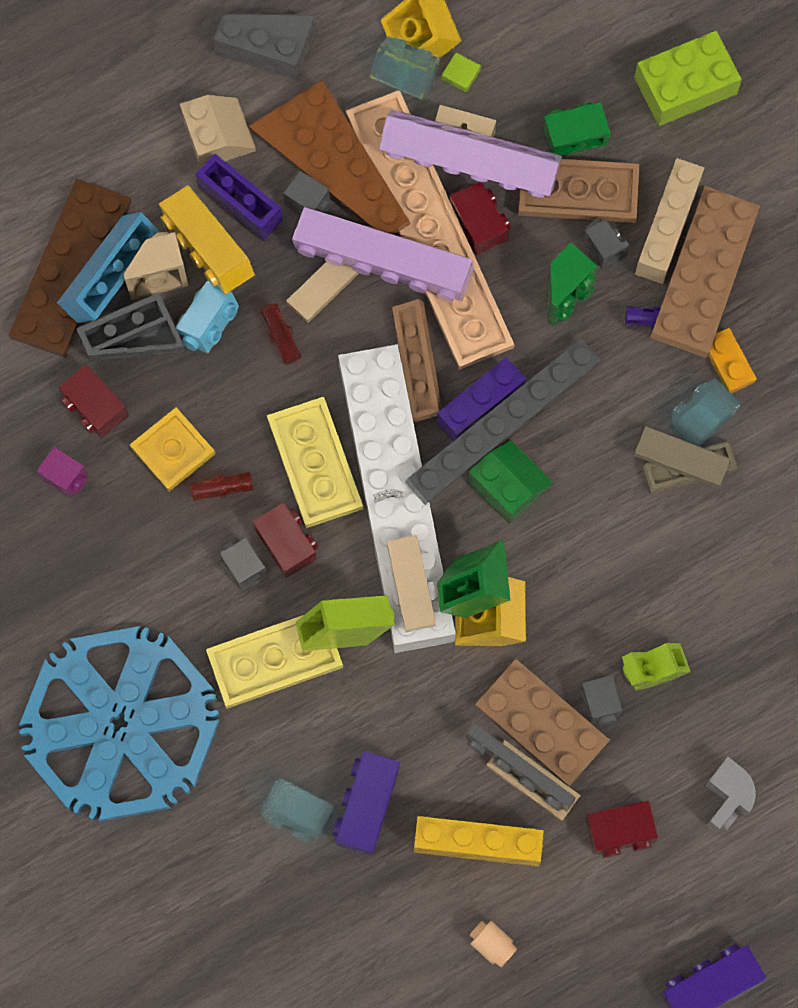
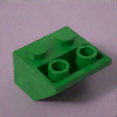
M572 243L550 263L547 282L549 324L553 327L559 321L565 322L575 309L573 307L579 300L585 302L595 290L593 285L597 280L595 277L597 265Z
M497 541L456 558L437 582L440 612L467 618L511 600L503 541Z

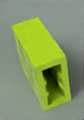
M388 595L324 600L296 621L302 651L367 646L395 625L394 611L390 606Z

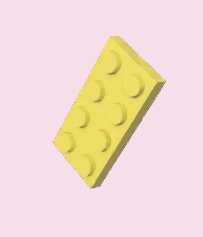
M324 397L267 415L306 528L363 509L362 501Z
M299 616L208 648L206 651L226 709L343 668L337 648L302 651L296 627V621L302 617Z

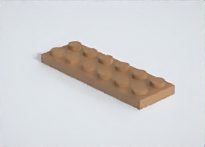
M707 186L704 187L650 338L704 358L708 357L760 205Z

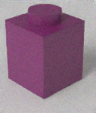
M53 447L37 470L42 481L69 498L75 492L79 493L87 482L85 467Z

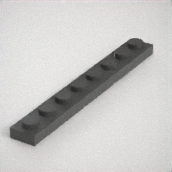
M581 338L407 478L405 483L422 503L426 505L592 370L601 360Z

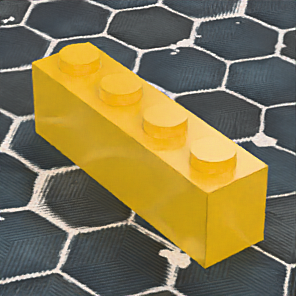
M189 185L159 203L163 213L160 220L168 232L174 230L180 247L183 250L187 248L190 250L191 253L189 255L198 269L203 267L206 270L204 274L213 287L218 285L224 294H227L255 276L248 257Z
M418 816L414 853L539 867L544 830Z

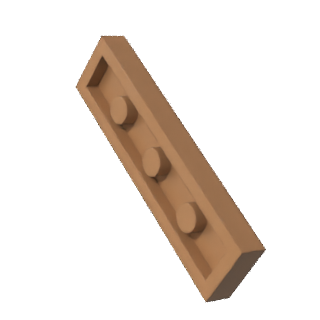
M418 299L392 307L412 419L415 422L435 417L442 410L424 302Z

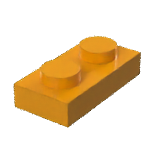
M730 328L716 333L708 357L727 393L731 394L755 383L757 378Z

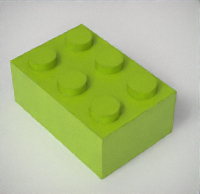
M717 31L638 62L634 77L658 126L737 95L742 80Z

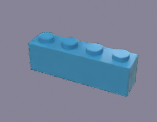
M142 212L123 215L57 303L77 323L95 321L124 283V273L144 241L152 238L153 235L160 233V231Z

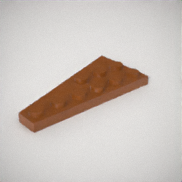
M323 80L248 126L251 131L264 139L272 148L285 156L303 173L329 188L330 194L358 215L371 228L394 235L411 224Z

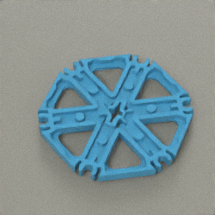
M137 626L69 639L76 646L77 650L73 651L68 643L64 642L62 645L67 651V655L64 658H57L53 652L49 654L56 667H52L45 658L19 724L20 727L32 725V728L27 727L19 730L21 736L31 735L33 737L31 744L22 746L23 752L30 753L36 750L33 754L24 755L25 758L69 811H71V806L77 799L78 801L74 805V813L79 815L81 808L88 805L91 807L89 819L93 821L98 816V809H102L101 815L98 818L99 822L171 809L163 800V797L166 796L171 804L177 805L178 802L173 797L174 790L181 788L187 795L190 794V789L184 783V780H188L195 789L220 722L219 719L207 721V718L214 719L219 716L218 710L208 711L206 709L208 702L217 700L216 695L206 694L202 696L207 692H215L211 685L169 636L163 648L161 646L164 644L165 636L161 632L155 642L148 641L147 637L150 630L146 627L141 632V639H137L138 633L141 630V627ZM124 643L129 647L130 651L116 689L113 691L89 663L87 654L90 649L95 647ZM164 659L172 660L191 682V690L187 694L145 702L160 662ZM55 679H61L89 712L46 720L40 716L39 709L50 682ZM115 704H118L115 712H113ZM124 712V721L128 725L126 728L121 727L116 733L115 725L111 722L113 719H119L120 715ZM192 726L197 727L200 732L190 762L182 767L175 765L150 735ZM93 745L81 779L74 787L65 786L47 764V756L51 752ZM126 755L152 786V793L145 799L116 804L110 801L109 795Z

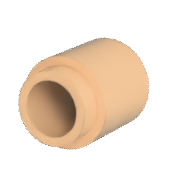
M491 920L487 924L481 921L470 933V936L473 938L470 945L492 965L496 963L500 968L517 950V947L512 944L514 940Z

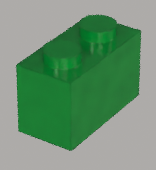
M591 102L582 103L575 109L566 111L557 109L544 116L543 130L550 153L567 156L609 144L611 133L601 102L595 104Z

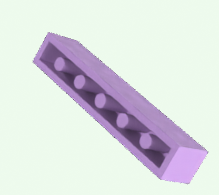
M391 110L386 117L379 150L386 151V155L392 158L402 159L403 156L414 159V162L418 165H438L443 167L442 170L447 173H467L476 181L487 182L489 179L499 182V186L502 188L515 190L518 187L528 190L527 193L529 195L539 198L551 195L562 156L396 110Z
M306 207L302 211L292 238L298 253L306 257L313 258L314 255L325 258L326 262L335 266H342V264L351 266L354 271L363 275H369L370 273L380 275L381 279L388 283L397 284L399 281L408 284L409 288L420 293H425L426 290L437 293L440 299L453 302L454 299L463 301L474 271L472 259Z

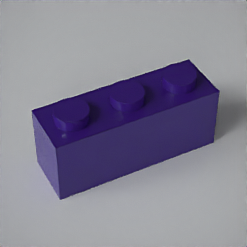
M214 154L195 174L198 188L262 241L283 221L281 207L217 154Z
M505 357L437 413V424L452 441H455L523 386L526 378Z
M366 751L363 752L361 759H355L351 776L356 777L353 788H346L342 801V806L346 807L343 819L337 818L332 836L337 837V846L373 856L400 768L399 761Z
M734 944L720 952L722 959L714 964L708 959L692 968L695 974L684 980L683 976L680 975L667 982L665 985L668 990L664 991L661 995L669 1008H716L767 978L748 945L739 949L738 945Z

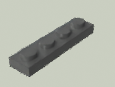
M473 723L468 729L466 739L469 740L467 745L480 755H483L484 752L495 759L493 764L506 774L509 771L513 772L520 778L518 782L532 793L536 789L545 796L544 802L554 810L559 811L561 808L566 812L569 810L576 799L575 796L477 724Z

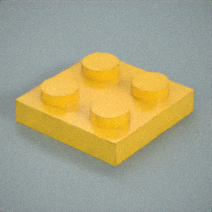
M177 407L130 444L135 454L169 492L215 455V450Z

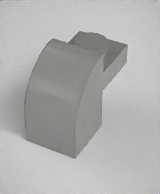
M727 757L706 784V787L725 801L706 825L715 833L721 827L726 830L729 829L738 817L734 812L735 809L746 817L751 811L756 797L755 785L750 775L736 762Z

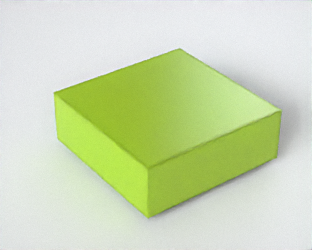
M455 53L443 72L441 80L467 93L480 72L481 65Z

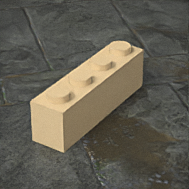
M676 158L641 253L635 275L661 284L664 283L698 190L704 167Z

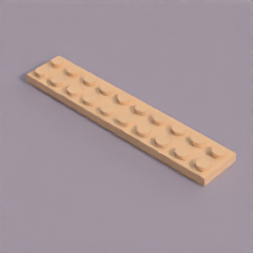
M398 90L346 110V117L411 223L398 232L399 236L473 260L474 271L463 301L454 299L453 302L440 299L437 293L427 290L425 292L458 369L461 370L513 349L514 342L434 165H418L414 162V159L405 156L402 159L392 158L386 155V151L379 150L386 117L389 112L396 110L410 114L402 94Z

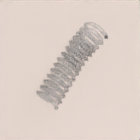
M388 489V492L384 490L373 494L375 499L373 501L376 503L388 497L400 499V497H403L404 492L397 489H391V492L390 489Z

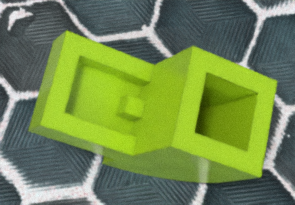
M666 643L648 652H631L622 656L624 674L628 681L631 682V685L635 687V690L650 688L691 672L680 643Z

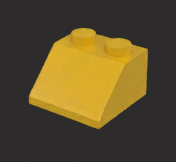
M404 0L380 20L398 65L402 70L440 58L461 42L445 0Z
M508 577L510 601L467 618L455 616V645L505 646L526 642L525 581Z

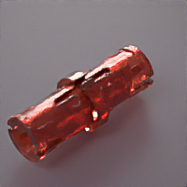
M277 303L267 305L261 309L260 313L263 315L270 330V340L276 343L284 364L294 363L301 358V353L298 351L291 336L293 333L291 326L286 325Z
M249 471L231 476L220 474L216 475V478L190 482L193 502L219 496L220 499L227 498L226 495L253 491Z

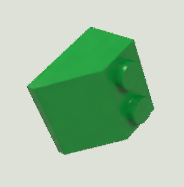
M512 440L488 453L468 474V482L509 524L553 485V482Z

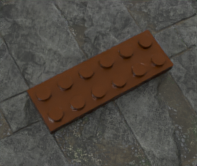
M79 179L75 180L10 330V339L66 358L80 323H77L57 302L120 218L127 214L132 202L131 197Z

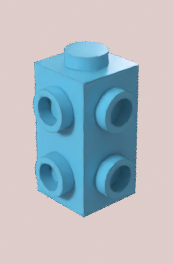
M206 281L202 289L195 294L192 304L186 313L181 315L176 326V330L185 347L192 351L199 349L209 353L213 345L219 342L222 331L228 322L234 319L239 307L231 291L224 294L218 285L213 287L209 281Z

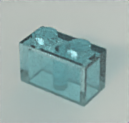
M388 36L377 49L370 78L422 100L433 87L441 58L432 55L428 50L408 45L400 38Z
M715 378L708 385L705 382L701 383L692 393L694 398L687 404L681 402L671 413L673 418L669 427L682 440L699 447L727 422L740 406V402Z
M278 777L260 811L266 817L264 822L281 830L282 826H285L294 831L292 834L294 838L309 844L310 840L318 843L335 808L334 805Z

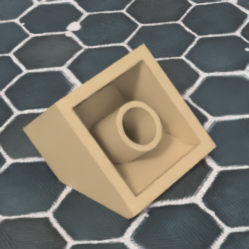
M205 95L180 104L182 118L200 168L214 154L227 161L256 151L237 98Z
M160 232L144 241L124 273L131 300L188 286L175 232L170 234L168 232Z

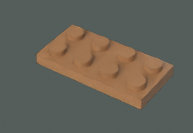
M561 159L555 185L550 196L545 195L543 198L534 197L527 193L528 190L520 188L518 215L582 220L601 219L602 221L606 219V221L636 223L639 164Z
M517 659L513 661L475 704L479 711L556 778L569 787L610 741V739Z

